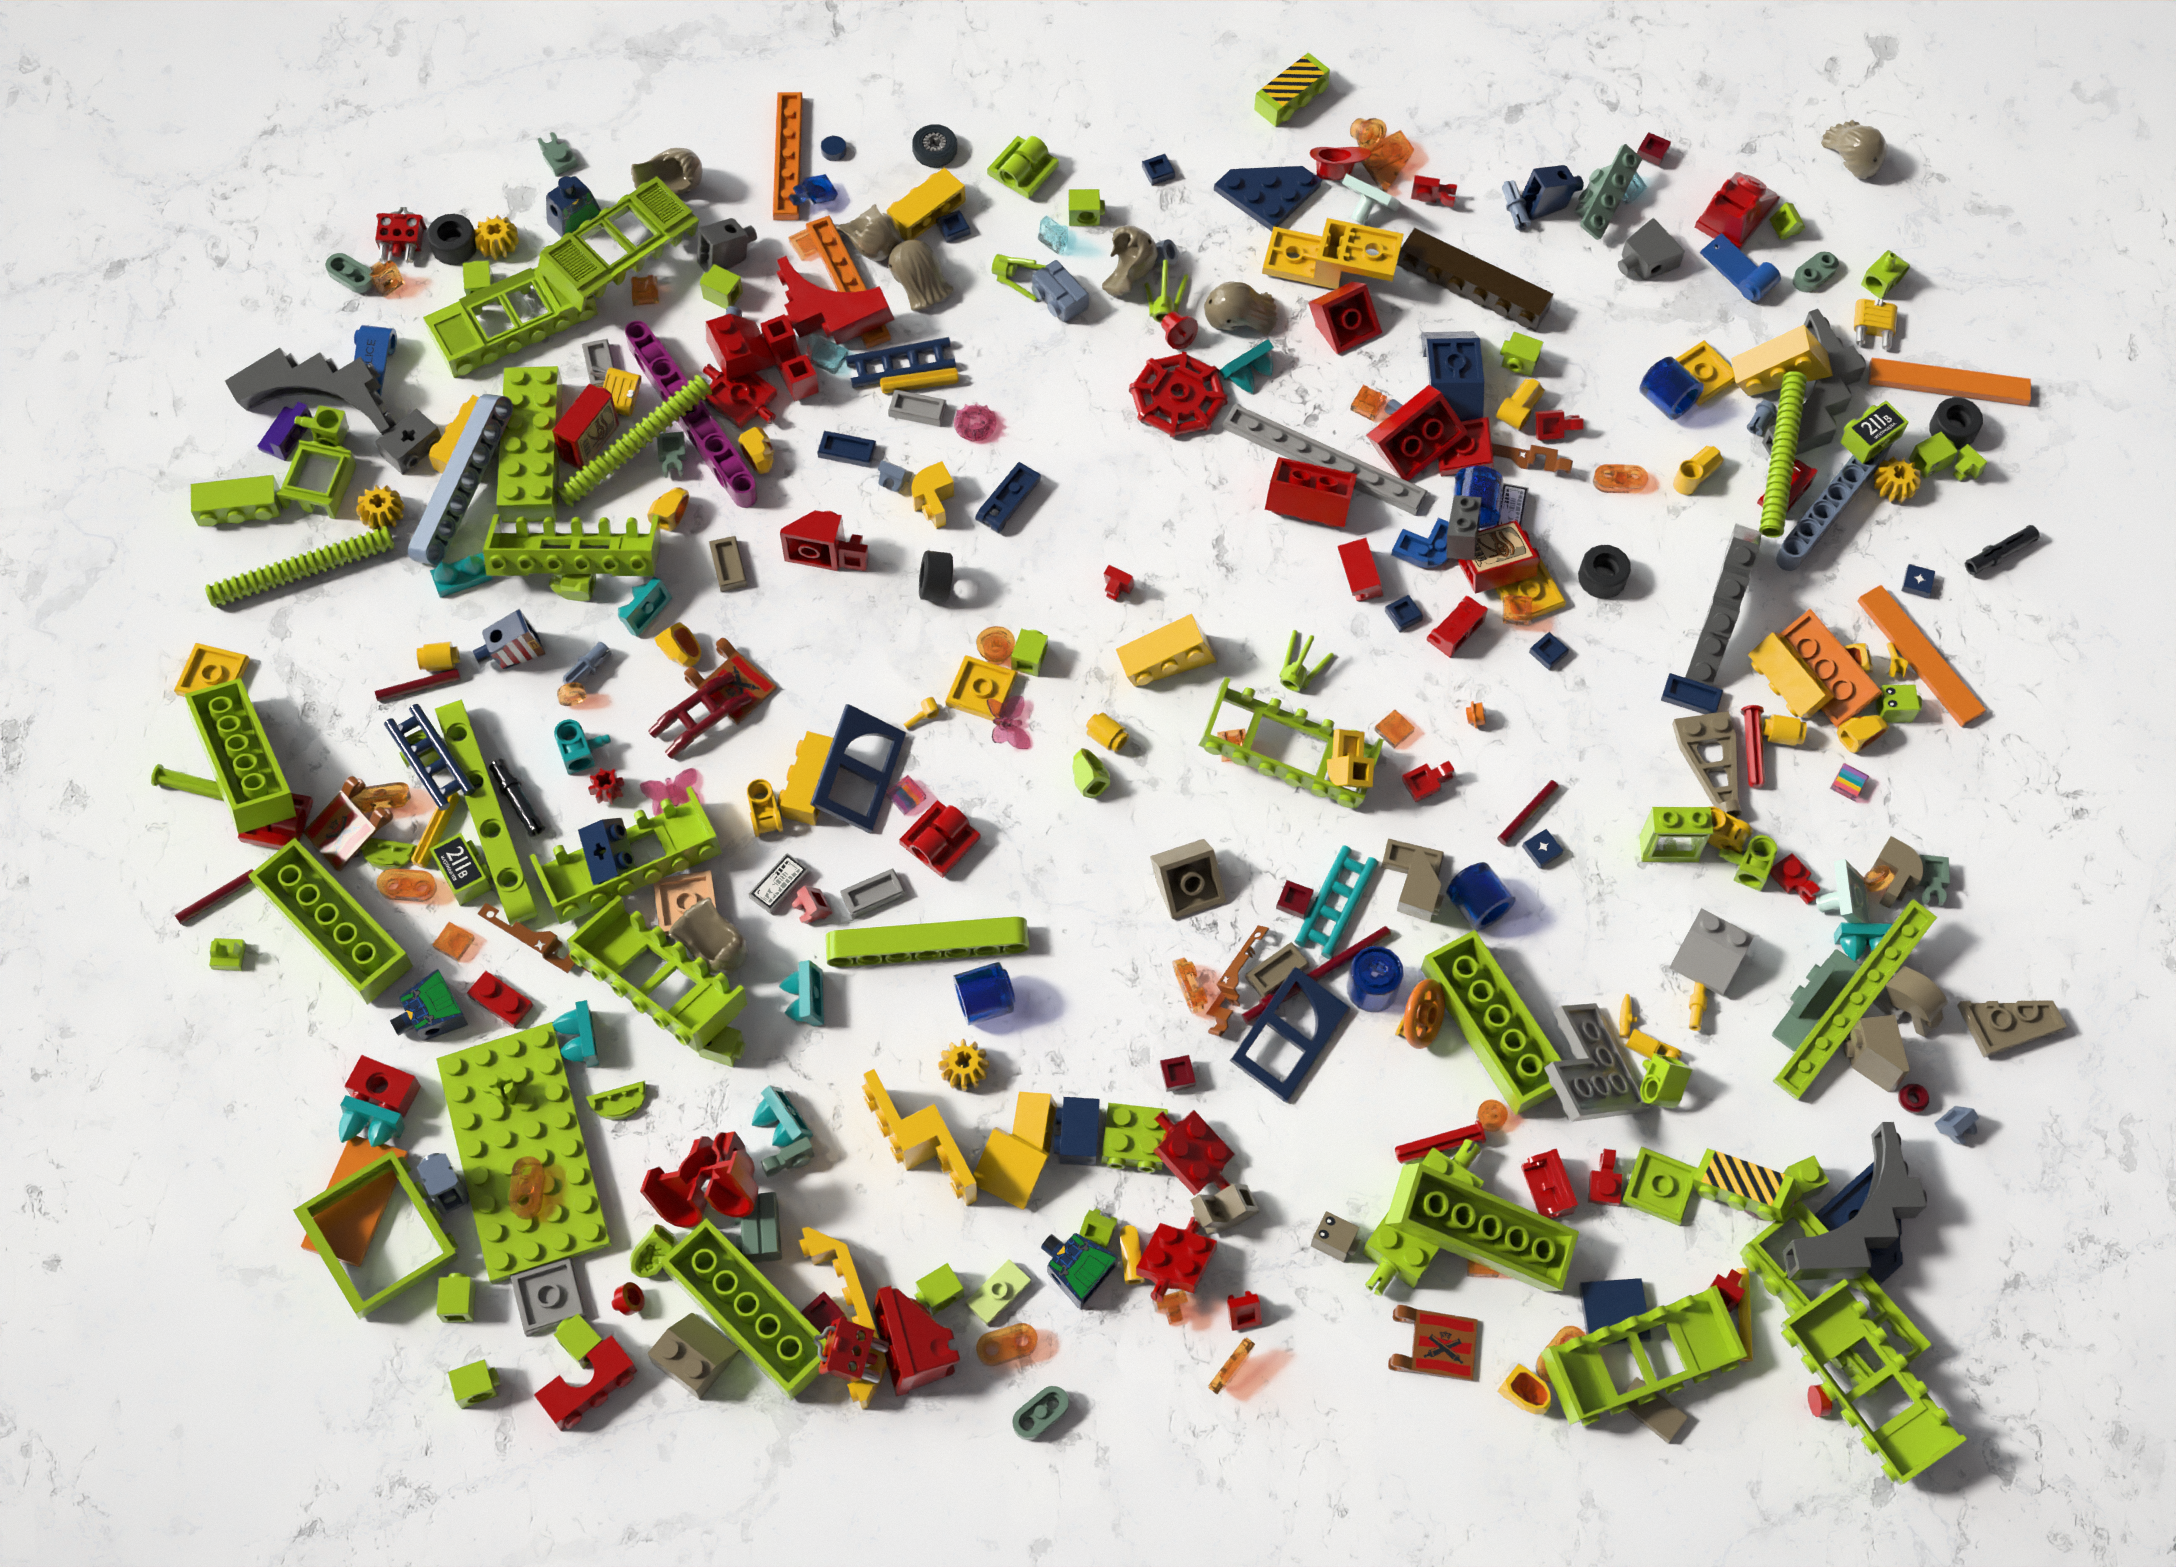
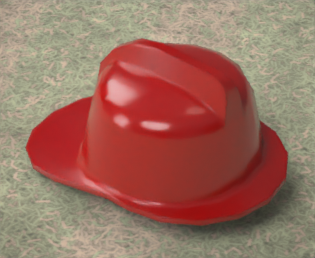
M1316 147L1309 152L1310 157L1316 160V175L1321 179L1327 180L1344 179L1346 174L1350 175L1352 173L1355 163L1367 160L1372 154L1369 149L1363 147Z

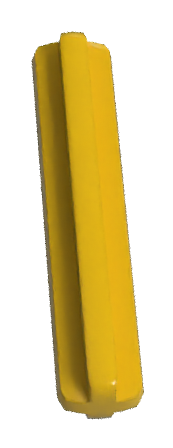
M956 368L881 378L880 387L884 394L892 393L894 390H914L956 384L959 382V376Z
M458 792L446 798L450 803L448 809L441 811L438 806L436 807L411 858L414 865L421 868L427 867L432 857L430 848L439 843L460 799Z

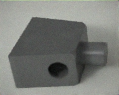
M733 218L698 228L697 263L705 272H709L714 264L726 270L734 267L746 259L747 244L757 240L756 230L751 225L742 228Z
M1652 218L1626 240L1622 251L1623 259L1618 261V268L1624 275L1635 271L1641 279L1648 280L1680 267L1685 250L1655 218Z

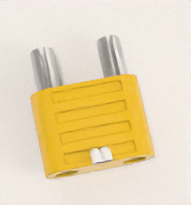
M1878 298L1876 300H1857L1854 317L1856 344L1864 345L1866 335L1883 337L1882 349H1891L1892 337L1896 334L1897 305L1883 302V299Z
M592 366L591 370L594 371H590V375L605 379L603 388L612 394L616 413L631 417L639 393L642 376L612 367L606 370Z

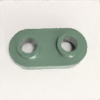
M1825 251L1814 255L1795 271L1793 277L1795 288L1801 292L1816 290L1835 275L1839 266L1837 257Z
M336 253L326 260L325 267L328 275L353 292L363 293L373 286L374 278L371 270L344 253Z
M1048 1386L1041 1390L1015 1412L1012 1421L1015 1434L1023 1440H1033L1039 1437L1066 1414L1069 1407L1067 1393L1058 1386ZM1050 1400H1056L1059 1406L1056 1409H1050L1047 1403ZM1025 1420H1032L1035 1425L1031 1429H1025L1022 1424Z

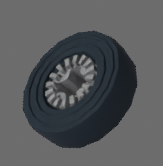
M940 124L923 126L915 133L912 139V152L916 160L922 165L941 167L950 163L956 156L957 138L954 132L946 126ZM934 144L935 146L939 147H937L936 149L935 147H930V145Z

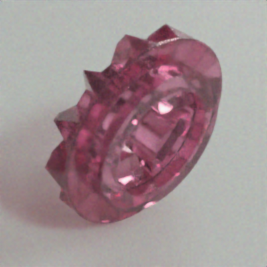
M977 402L970 406L965 404L963 409L957 410L954 418V428L957 434L969 441L987 439L993 434L997 425L994 411H991L987 405L981 406ZM980 416V423L975 422L970 426V418L976 419Z

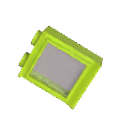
M299 440V446L281 489L277 492L282 507L289 509L291 500L299 501L304 511L311 513L315 505L325 507L329 518L335 519L357 466L352 452L341 446L331 447L317 441L307 442Z
M1652 807L1639 835L1641 861L1699 863L1700 855L1710 835H1713L1711 807Z

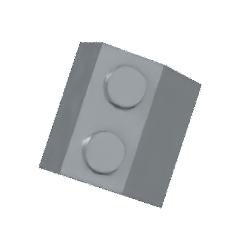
M1701 908L1669 968L1723 996L1754 935Z

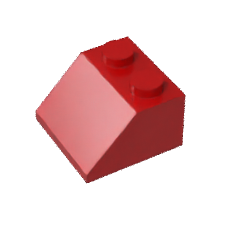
M1352 281L1308 302L1316 327L1336 354L1382 333L1367 284Z
M731 313L705 321L706 341L727 381L776 365V360L755 321Z
M814 510L781 528L780 538L784 561L838 571V549L840 542L845 541L842 515L833 511L823 512Z

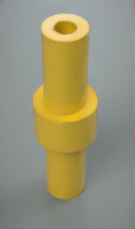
M1696 982L1694 994L1690 995L1689 1009L1691 1010L1689 1029L1692 1031L1701 1030L1703 1012L1707 1010L1708 997L1705 996L1706 987Z

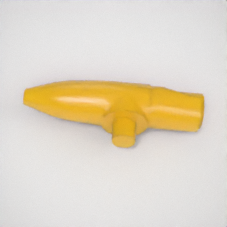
M1630 994L1625 995L1621 1004L1619 1019V1037L1621 1038L1630 1037L1631 1023L1637 1022V1017L1632 1016Z

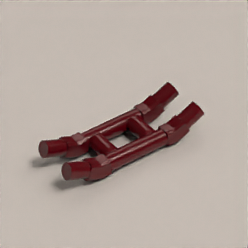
M731 672L709 680L702 688L673 709L665 712L648 730L649 734L656 739L665 729H668L675 723L677 719L686 727L687 730L674 740V743L665 750L669 758L674 759L704 732L726 716L731 715L752 701L751 696L745 692L727 700L719 707L711 697L714 693L735 681ZM702 702L711 714L699 723H696L688 711Z

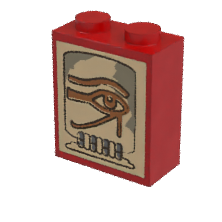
M589 383L552 430L560 460L580 471L584 470L582 468L584 465L588 466L589 461L595 457L619 426L613 397L607 389L603 387L598 388Z
M1517 520L1480 530L1475 559L1456 560L1476 594L1537 576L1540 555L1537 548L1531 546L1527 531L1525 529L1522 530Z

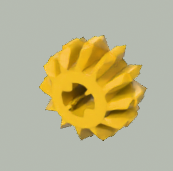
M497 214L494 219H490L487 216L486 222L478 221V228L474 229L475 245L485 258L491 255L496 260L499 255L506 258L507 252L515 253V246L519 245L517 227L514 223H511L508 217L501 219Z
M1894 456L1889 461L1883 460L1873 475L1875 480L1874 489L1880 490V497L1888 496L1889 502L1896 498L1902 503L1906 498L1911 499L1915 495L1916 490L1919 489L1921 485V479H1919L1921 470L1914 469L1915 462L1906 463L1905 457L1900 461Z
M375 485L373 491L365 489L366 496L358 497L357 514L360 516L362 524L369 526L373 531L379 527L383 530V526L389 525L396 528L395 520H403L402 511H404L405 505L401 500L400 494L396 490L392 491L388 485L383 489Z
M962 1039L960 1042L961 1046L957 1047L955 1043L951 1042L949 1044L950 1051L942 1050L941 1058L943 1060L938 1062L939 1070L943 1071L941 1074L942 1080H950V1087L952 1089L960 1083L962 1090L966 1091L968 1088L967 1084L971 1083L973 1087L977 1088L979 1086L978 1079L985 1080L987 1078L985 1070L990 1065L989 1060L984 1059L987 1056L985 1049L977 1050L978 1043L976 1041L967 1046L966 1040ZM965 1062V1065L969 1063V1067L963 1068V1065L959 1067V1063Z

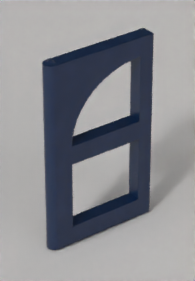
M846 704L810 805L867 833L872 832L906 732L850 704ZM864 736H878L892 741L882 772L844 754L848 745L853 740ZM839 767L877 785L866 816L828 798Z
M1295 966L1229 1061L1283 1102L1288 1103L1351 1008ZM1294 983L1305 993L1314 1011L1315 1031L1312 1040H1309L1274 1013ZM1265 1025L1303 1052L1283 1083L1246 1056V1053Z

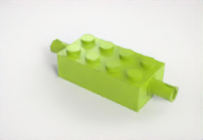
M1468 1139L1464 1140L1453 1159L1432 1148L1421 1163L1479 1189H1482L1485 1182L1468 1171L1470 1165L1481 1152V1148L1475 1143L1471 1151L1467 1153L1473 1141ZM1388 1212L1366 1242L1362 1253L1379 1265L1365 1283L1366 1288L1372 1291L1377 1282H1380L1374 1292L1377 1296L1383 1295L1384 1290L1394 1276L1414 1289L1442 1249L1385 1225Z

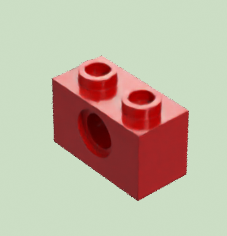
M361 1055L344 1087L351 1097L400 1113L405 1118L421 1085L414 1075ZM388 1085L384 1092L375 1093L379 1086Z

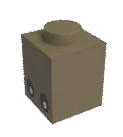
M1326 1211L1313 1236L1311 1247L1344 1263L1347 1255L1354 1256L1361 1239L1356 1237L1359 1227Z

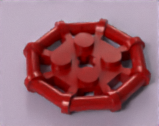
M1182 351V354L1148 359L1146 366L1137 379L1129 385V393L1132 394L1138 412L1137 419L1141 423H1147L1169 434L1172 438H1175V435L1211 429L1212 422L1222 407L1228 404L1229 399L1224 392L1219 377L1220 370L1215 365L1210 366ZM1179 365V367H1175V371L1168 372V369H1163ZM1186 366L1200 372V374L1186 368ZM1152 374H1155L1157 377L1152 384L1147 383ZM1210 381L1213 391H1207L1203 383ZM1180 389L1183 390V396H1175L1172 392H1178ZM1143 395H1151L1152 404L1147 406ZM1205 401L1212 403L1206 414L1201 410ZM1160 412L1170 417L1171 423L1155 416V414ZM1191 416H1194L1196 419L1194 421L1178 424V419L1181 421H1186Z

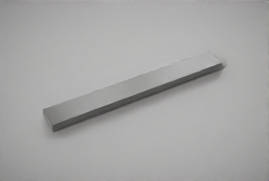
M1234 404L1223 422L1222 429L1291 460L1357 474L1355 489L1416 516L1427 496L1428 490L1237 404Z

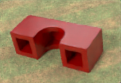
M783 314L760 323L762 335L776 360V367L794 402L818 393L817 374L807 355L801 354L795 332L786 315Z
M612 1335L586 1354L594 1367V1375L588 1384L582 1387H572L558 1375L534 1394L537 1401L560 1431L565 1427L567 1429L574 1427L583 1418V1413L591 1407L595 1409L601 1406L608 1399L610 1392L617 1387L619 1389L625 1387L634 1379L637 1369Z

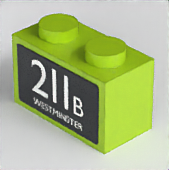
M1884 401L1878 406L1872 405L1860 419H1852L1844 427L1845 433L1840 443L1864 464L1901 438L1909 422L1888 401Z
M462 833L430 848L435 862L460 906L492 890L488 883V879L492 878L487 866L484 862L478 864L475 857L479 853L473 841L469 840L466 842Z

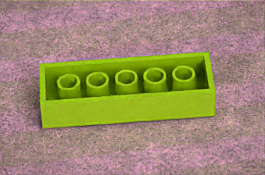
M558 366L504 368L503 396L508 397L512 401L513 412L500 438L496 506L502 523L516 522L518 517H525L528 522L544 521L546 517H552L557 521L558 494L556 488L559 485L560 456L552 430L562 417L563 382Z
M241 678L184 694L190 720L237 833L240 834L295 817L291 791Z
M296 838L292 839L248 875L256 889L366 1005L413 967L407 953Z
M1476 930L1425 955L1421 971L1427 979H1434L1441 985L1445 997V1008L1515 1116L1556 1095L1557 1092L1551 1086L1549 1076L1544 1067L1551 1062L1562 1060Z
M1421 1163L1403 1165L1385 1225L1544 1292L1563 1290L1579 1235L1577 1230Z
M707 1218L660 1261L665 1273L790 1401L820 1374L818 1369L821 1359L818 1356V1346L813 1342L815 1336L821 1335V1333ZM826 1338L819 1340L823 1346L822 1353L824 1352V1348L826 1345Z

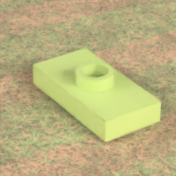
M1008 1259L965 1301V1305L988 1326L1031 1283V1279Z

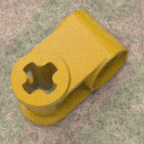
M764 779L753 780L747 787V796L755 838L760 837L761 833L774 830L783 832L779 808L776 806L771 784ZM758 793L767 794V796L764 799L754 798V796Z
M1709 806L1711 807L1712 823L1715 827H1713V835H1710L1707 843L1718 849L1725 848L1742 854L1744 842L1753 834L1752 827L1717 807Z

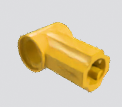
M1533 378L1525 379L1511 398L1507 397L1501 404L1496 418L1520 431L1528 421L1532 409L1544 395L1545 389L1539 381Z
M1706 445L1690 460L1683 461L1673 482L1674 489L1683 495L1694 493L1698 485L1722 465L1724 459L1721 456L1720 450L1715 446L1710 447Z

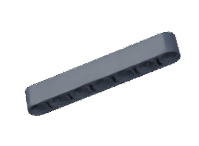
M483 394L477 400L410 541L408 554L413 561L437 565L443 561L512 415L513 404L508 397Z
M1892 444L1864 464L1854 455L1848 460L1783 541L1776 557V562L1781 569L1793 571L1802 564L1875 473L1880 463L1886 459Z

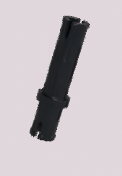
M2028 525L2001 542L1984 547L1981 553L1966 560L1964 564L1967 572L1974 576L1990 566L1995 567L1999 565L2002 559L2037 541L2040 538L2038 529L2034 525Z
M504 758L498 759L500 765H498L496 760L493 761L488 768L500 785L499 791L508 798L526 828L530 837L536 836L534 830L537 831L538 835L541 834L546 827L522 790L520 779L514 777Z

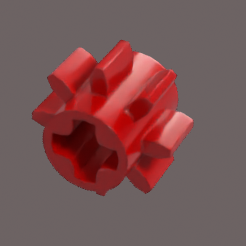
M600 768V772L595 776L590 775L593 785L589 786L588 790L590 795H596L595 798L598 804L602 801L613 804L617 797H623L622 790L619 787H623L625 784L622 777L617 778L614 768L611 771Z

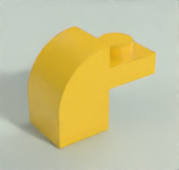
M943 461L922 469L913 479L911 488L914 511L922 509L926 520H932L936 529L946 525L945 510L941 501L954 497V481Z
M1344 729L1334 730L1333 758L1327 759L1328 775L1334 785L1362 789L1373 787L1374 758L1363 757L1365 732Z

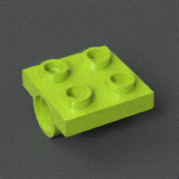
M1017 135L987 168V175L1029 199L1059 166V159L1048 154L1047 146L1038 137L1029 136L1025 140Z

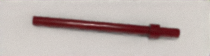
M1387 926L1380 928L1306 975L1316 982L1390 937L1391 931ZM1294 983L1281 1004L1302 990ZM1266 995L1259 1000L1258 1005L1241 1014L1244 1022L1248 1025L1258 1019L1274 995Z

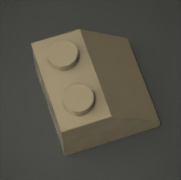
M1205 839L1150 856L1156 883L1171 919L1227 902L1214 849Z
M1417 846L1399 898L1397 912L1430 922L1432 914L1438 916L1445 894L1439 893L1441 883L1423 849Z
M1896 1016L1860 1018L1843 1042L1844 1054L1846 1058L1850 1059L1853 1069L1885 1091L1894 1092L1910 1072Z
M691 1312L669 1327L647 1354L655 1366L697 1399L701 1400L740 1352V1349Z

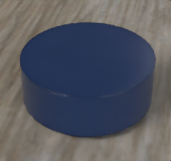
M832 135L822 140L821 154L825 159L838 161L846 155V142L843 138Z

